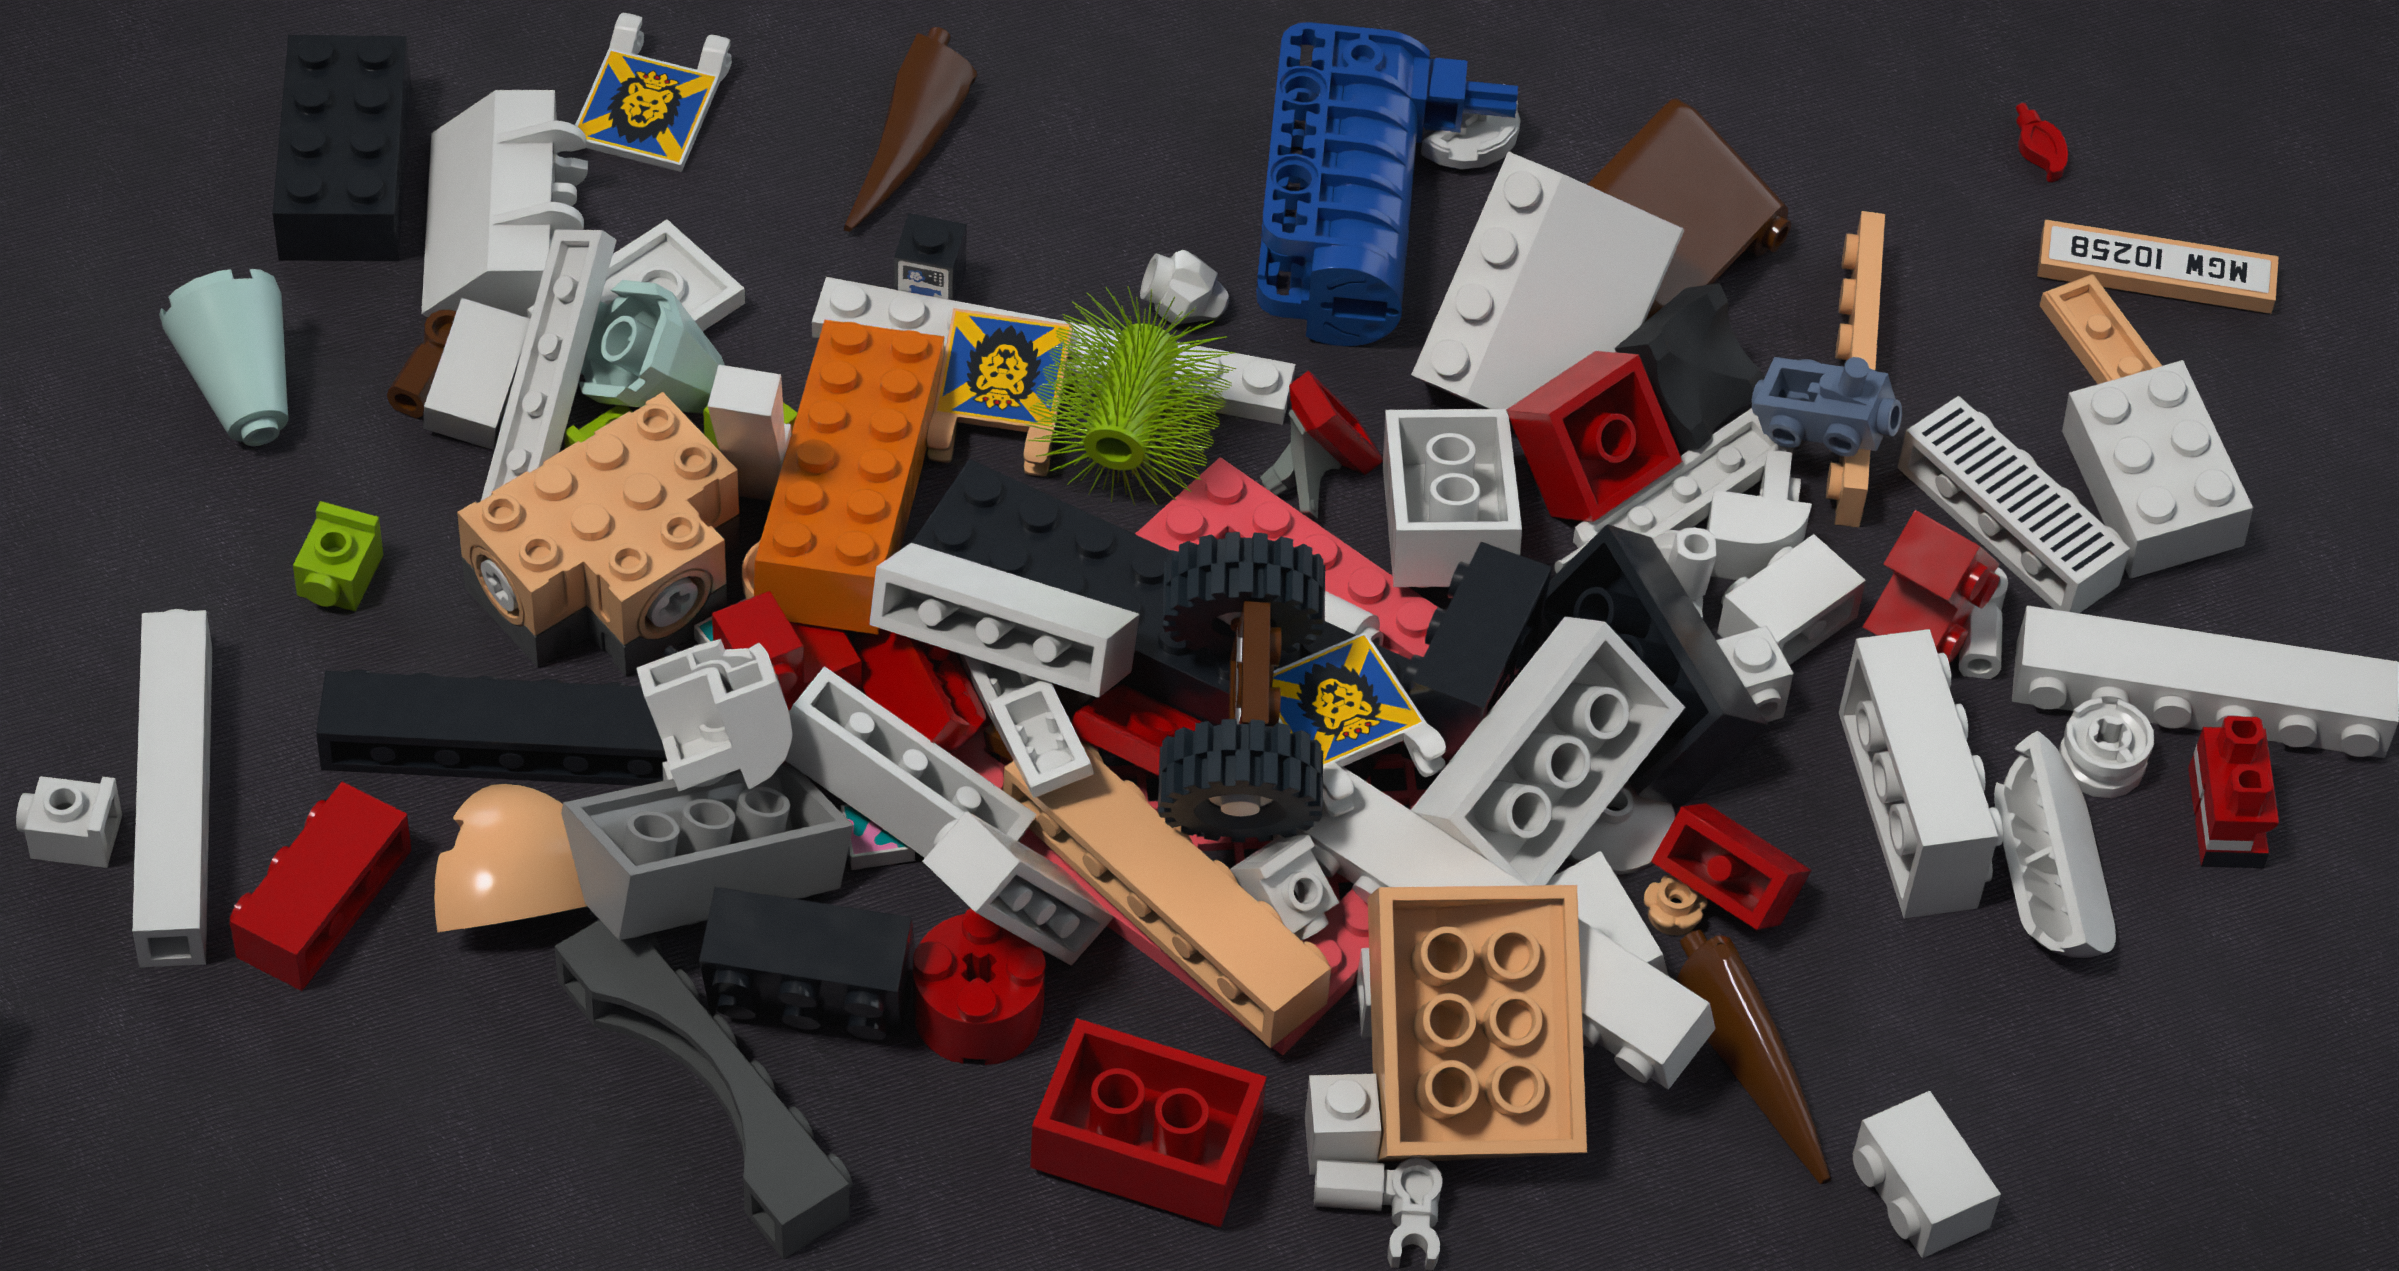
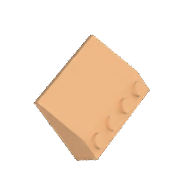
M1577 885L1379 887L1368 896L1373 1074H1376L1381 1122L1377 1162H1399L1412 1158H1421L1428 1161L1587 1153Z

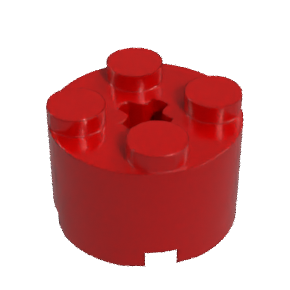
M971 908L965 914L951 917L932 928L923 937L913 955V1013L916 1030L924 1043L941 1057L964 1064V1058L985 1059V1065L998 1064L1022 1053L1036 1038L1043 1015L1046 963L1042 949L979 915Z

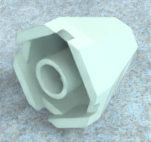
M622 280L610 290L619 296L609 305L601 301L599 303L581 374L584 375L586 381L579 382L582 394L599 403L643 407L646 401L664 392L681 411L703 413V409L706 408L709 402L718 365H724L722 356L673 292L656 283Z

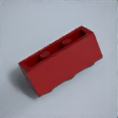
M344 782L338 785L326 801H318L309 812L303 831L290 847L283 846L278 850L269 865L267 876L252 894H244L236 903L230 916V927L236 958L302 991L412 851L407 813Z

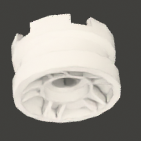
M2102 698L2088 700L2073 710L2072 716L2066 724L2059 752L2071 768L2082 792L2093 797L2114 798L2128 794L2139 785L2145 774L2147 760L2153 749L2154 730L2148 718L2129 703L2119 699L2117 705L2105 704L2102 702Z

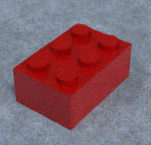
M1076 1018L1032 1124L1030 1168L1221 1227L1263 1118L1267 1077Z

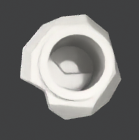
M1181 250L1175 252L1171 258L1156 253L1150 260L1143 277L1140 297L1150 302L1152 289L1151 302L1154 303L1156 312L1159 302H1161L1158 314L1163 318L1175 296L1164 318L1168 317L1167 321L1172 323L1183 311L1174 324H1176L1195 307L1196 309L1179 324L1215 320L1225 312L1229 304V294L1217 280L1218 273L1196 255Z

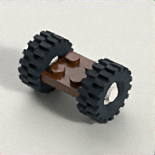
M1240 532L1225 533V539H1216L1211 534L1199 537L1198 545L1190 541L1180 544L1179 552L1171 550L1167 555V561H1164V631H1170V638L1175 642L1185 640V647L1195 651L1206 647L1208 648V654L1222 656L1224 651L1230 652L1229 719H1222V725L1213 726L1209 721L1196 723L1195 731L1183 727L1175 731V737L1167 736L1162 741V746H1160L1158 814L1160 818H1165V823L1171 828L1181 826L1182 833L1193 836L1201 832L1204 833V839L1218 841L1222 836L1231 837V842L1245 843V838L1257 837L1259 842L1273 841V835L1276 834L1288 838L1297 835V829L1307 831L1314 827V821L1319 822L1322 818L1323 750H1321V744L1318 740H1310V734L1300 730L1290 733L1291 726L1279 723L1281 692L1280 687H1272L1274 666H1279L1281 649L1287 653L1299 650V643L1309 646L1316 641V635L1321 636L1324 632V559L1320 554L1312 555L1313 548L1305 544L1293 547V539L1282 536L1276 541L1268 540V534L1254 532L1252 538H1240Z

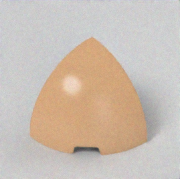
M496 784L482 788L462 804L453 817L460 826L455 846L452 850L442 852L439 855L436 867L434 901L437 932L515 921L587 906L582 894L562 818L563 804L533 788L512 784Z

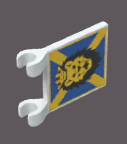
M621 13L616 21L608 52L575 126L579 127L586 135V148L682 172L719 83L727 75L731 67V54L727 53L730 48V39L709 35L704 43L698 69L696 70L638 55L644 43V33L639 31L642 26V17Z
M1366 632L1274 671L1272 687H1280L1281 692L1279 723L1291 726L1290 733L1303 730L1310 734V740H1318L1321 744V750H1323V806L1330 816L1337 817L1354 809L1353 800L1349 796L1353 793V782L1341 767L1404 740L1410 756L1422 776H1432L1445 768V760L1441 757L1446 752L1445 741L1436 729L1426 723Z

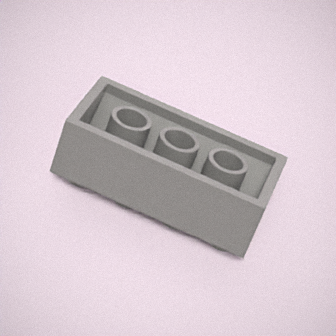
M785 760L770 778L750 790L747 787L741 769L726 774L719 782L705 787L693 786L678 791L674 779L568 801L563 803L561 813L585 904L618 940L637 938L645 934L708 920L715 887L791 899H803L811 895L840 889L853 830V824L800 770Z

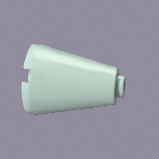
M231 269L216 271L195 278L176 289L168 297L171 307L167 312L161 308L159 316L166 335L229 437L235 441L244 442L248 446L264 445L279 436V431L288 422L281 291L274 276L262 270L250 269L252 278L234 279Z

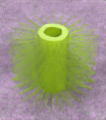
M1129 286L1128 290L1138 321L1137 324H1132L1131 316L1129 320L1125 315L1123 306L1121 305L1120 307L1116 298L1109 292L1127 325L1125 327L1087 293L1101 309L1109 323L1072 302L1090 324L1065 314L1062 315L1093 327L1097 333L1065 317L1063 318L1097 336L1087 334L1068 321L1065 322L1073 326L1071 328L1074 331L1058 329L1076 333L1078 336L1056 330L1057 332L1081 339L1083 343L1056 333L1079 344H1073L1058 337L1069 344L1062 342V346L1056 345V347L1068 350L1052 348L1069 352L1071 355L1051 349L1050 351L1074 359L1069 360L1049 352L1067 361H1062L1050 355L1062 363L1055 361L1056 363L1054 364L1056 365L1049 364V366H1056L1061 369L1045 367L1062 371L1064 374L1044 368L1043 370L1067 378L1062 379L1044 372L1060 380L1046 376L1055 382L1046 378L1049 384L1042 385L1054 388L1040 385L1039 387L1055 390L1057 393L1040 388L1037 389L1061 397L1055 398L1036 390V392L1053 398L1047 399L1037 394L1048 401L1039 398L1042 400L1041 402L1046 404H1036L1051 406L1054 409L1037 405L1032 406L1061 412L1062 414L1056 415L1030 407L1031 409L1053 415L1047 417L1029 410L1045 417L1041 420H1034L1036 422L1060 423L1067 427L1034 422L1029 423L1068 430L1061 432L1026 424L1027 426L1056 432L1052 435L1034 439L1082 438L1083 440L1079 442L1028 440L1072 444L1047 454L1036 455V457L1086 450L1087 453L1077 459L1049 471L1061 467L1064 468L1076 462L1074 464L1076 465L1082 459L1090 457L1094 462L1068 484L1090 468L1083 476L1084 478L1095 464L1099 463L1100 466L1095 476L1101 465L1103 467L1088 495H1090L1104 468L1107 467L1108 471L1103 490L1109 471L1113 469L1111 502L1115 470H1118L1117 483H1119V471L1122 470L1125 493L1127 495V483L1135 506L1125 470L1131 469L1132 476L1134 473L1139 480L1140 486L1144 487L1148 496L1157 505L1145 487L1136 467L1140 468L1173 499L1175 498L1162 484L1154 470L1191 492L1188 488L1151 466L1148 460H1151L1182 484H1184L1182 479L1174 470L1201 480L1198 477L1171 467L1167 461L1200 477V475L1167 458L1175 459L1195 472L1198 471L1191 468L1190 466L1192 465L1190 463L1206 466L1188 461L1185 457L1207 463L1183 455L1181 451L1207 460L1186 450H1192L1206 457L1195 450L1204 451V449L1198 448L1209 449V447L1198 446L1195 443L1211 447L1212 445L1196 442L1192 438L1213 443L1191 435H1199L1214 441L1198 433H1203L1212 438V436L1204 433V431L1209 433L1208 431L1210 430L1206 428H1215L1206 427L1201 424L1218 426L1200 422L1197 418L1218 425L1219 423L1198 417V415H1203L1220 422L1202 413H1208L1218 418L1213 415L1216 414L1213 412L1216 410L1212 409L1221 410V408L1209 407L1206 404L1223 408L1224 406L1207 403L1203 399L1222 405L1226 404L1202 396H1210L1226 403V401L1209 394L1225 399L1216 394H1220L1219 392L1223 391L1214 389H1227L1209 387L1205 383L1225 388L1230 387L1199 379L1206 378L1232 386L1208 377L1213 376L1229 382L1215 375L1229 373L1227 371L1233 370L1196 365L1194 363L1204 362L1232 369L1236 368L1204 361L1229 354H1178L1182 352L1235 354V352L1188 350L1206 342L1227 338V336L1177 343L1176 340L1189 332L1214 321L1204 325L1200 324L1187 331L1190 328L1189 326L1181 334L1172 337L1176 331L1172 335L1168 332L1196 309L1195 307L1174 324L1183 313L1182 311L1166 331L1163 330L1168 317L1161 328L1160 326L1175 296L1157 327L1154 325L1161 302H1159L1153 324L1150 325L1152 289L1148 324H1145L1146 308L1144 310V321L1141 323L1138 299L1136 297V311ZM1081 309H1083V310L1086 311L1087 313L1091 314L1092 316H1094V317L1097 318L1098 320L1102 321L1103 323H1105V324L1108 325L1109 327L1113 328L1115 334H1113L1112 332H1110L1108 329H1106L1104 326H1102L1100 323H1098V322H1097L1096 320H1094L1092 317H1090L1089 315H1087V314H1086L1085 312H1083ZM1105 311H1106L1120 326H1122V327L1124 328L1122 331H1121V329L1113 322V320L1105 313ZM1091 320H1093L1095 323H1097V324H1098L1100 327H1102L1103 329H1100L1099 327H1097ZM1105 333H1107V334H1109V335H1112V336L1115 337L1118 341L1112 340V339H1111L1109 336H1107ZM1085 336H1089L1090 338L1094 339V340L1097 341V342L1091 341V340H1089L1088 338H1086ZM1194 343L1192 345L1182 346L1178 348V345ZM1079 346H1085V347H1087L1088 349H1083V348H1081V347H1079ZM1100 347L1107 348L1108 352H1105ZM1077 350L1085 351V352L1089 353L1090 355L1082 354L1081 352H1079V351H1077ZM1103 356H1108L1111 359H1105ZM1213 356V357H1205V358H1198V359L1191 358V357ZM1176 358H1185L1190 360L1179 361ZM1072 365H1079L1081 368H1076ZM1188 366V367H1191V368H1193V369H1182V368H1185V367ZM1196 367L1220 369V370H1227V371L1201 370V369H1198V368H1196ZM1070 369L1078 370V371H1080V372H1082V373H1084V374L1075 373L1074 371H1072V370H1070ZM1182 371L1185 374H1177L1175 372ZM1190 371L1203 372L1206 374H1196ZM1096 375H1102L1104 378H1099ZM1192 381L1200 382V383H1202V384L1205 385V386L1198 385V384H1196V383H1194V382H1192ZM1065 384H1072L1074 387H1069ZM1190 386H1197V387H1200V388H1202V389H1204V390L1194 389V388H1192V387H1190ZM1063 388L1071 389L1077 393L1068 392ZM1187 400L1194 401L1195 403H1197V404H1199V405H1194V404L1188 402ZM1057 403L1067 404V405H1070V406H1072V407L1062 406V405H1059V404H1057ZM1186 405L1193 406L1197 409H1190ZM1056 407L1063 408V409H1065V410H1067V411H1069V412L1061 411V410H1059V409L1056 408ZM1055 419H1065L1071 422L1057 421ZM1076 419H1085L1087 422H1079ZM1181 420H1187L1192 424H1187ZM1068 424H1080V425H1078V426H1076V427H1073V426H1070V425H1068ZM1181 425H1187L1191 428H1183ZM1080 432H1081V433H1084V434H1086V435L1079 436V435H1074V434H1072V433H1080ZM1064 434H1065V435H1069V436H1062V437H1049V436H1057V435H1064ZM1174 439L1182 440V441L1186 442L1187 444L1180 443V442H1178V441H1176V440H1174ZM1155 442H1159V443L1162 444L1164 447H1162V446H1157ZM1175 444L1182 445L1186 448L1176 447ZM1083 445H1084V448H1082V449H1075V450L1063 451V450H1067V449H1071V448H1075V447H1079V446H1083ZM1168 452L1174 453V454L1177 455L1179 458H1176V457L1172 456V455L1169 454ZM1145 453H1147V454H1152V455H1153L1155 458H1157L1159 461L1150 458V457H1149L1148 455H1146ZM1141 463L1159 481V483L1140 466ZM1161 465L1166 466L1173 474H1171L1169 471H1167V470H1166L1165 468H1163Z

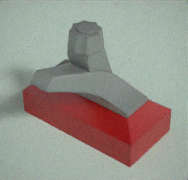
M1308 370L1289 384L1292 410L1289 412L1291 419V442L1275 464L1260 478L1265 488L1276 496H1280L1297 485L1300 512L1308 518H1318L1320 482L1327 470H1339L1341 466H1345L1366 475L1381 464L1383 458L1358 418Z

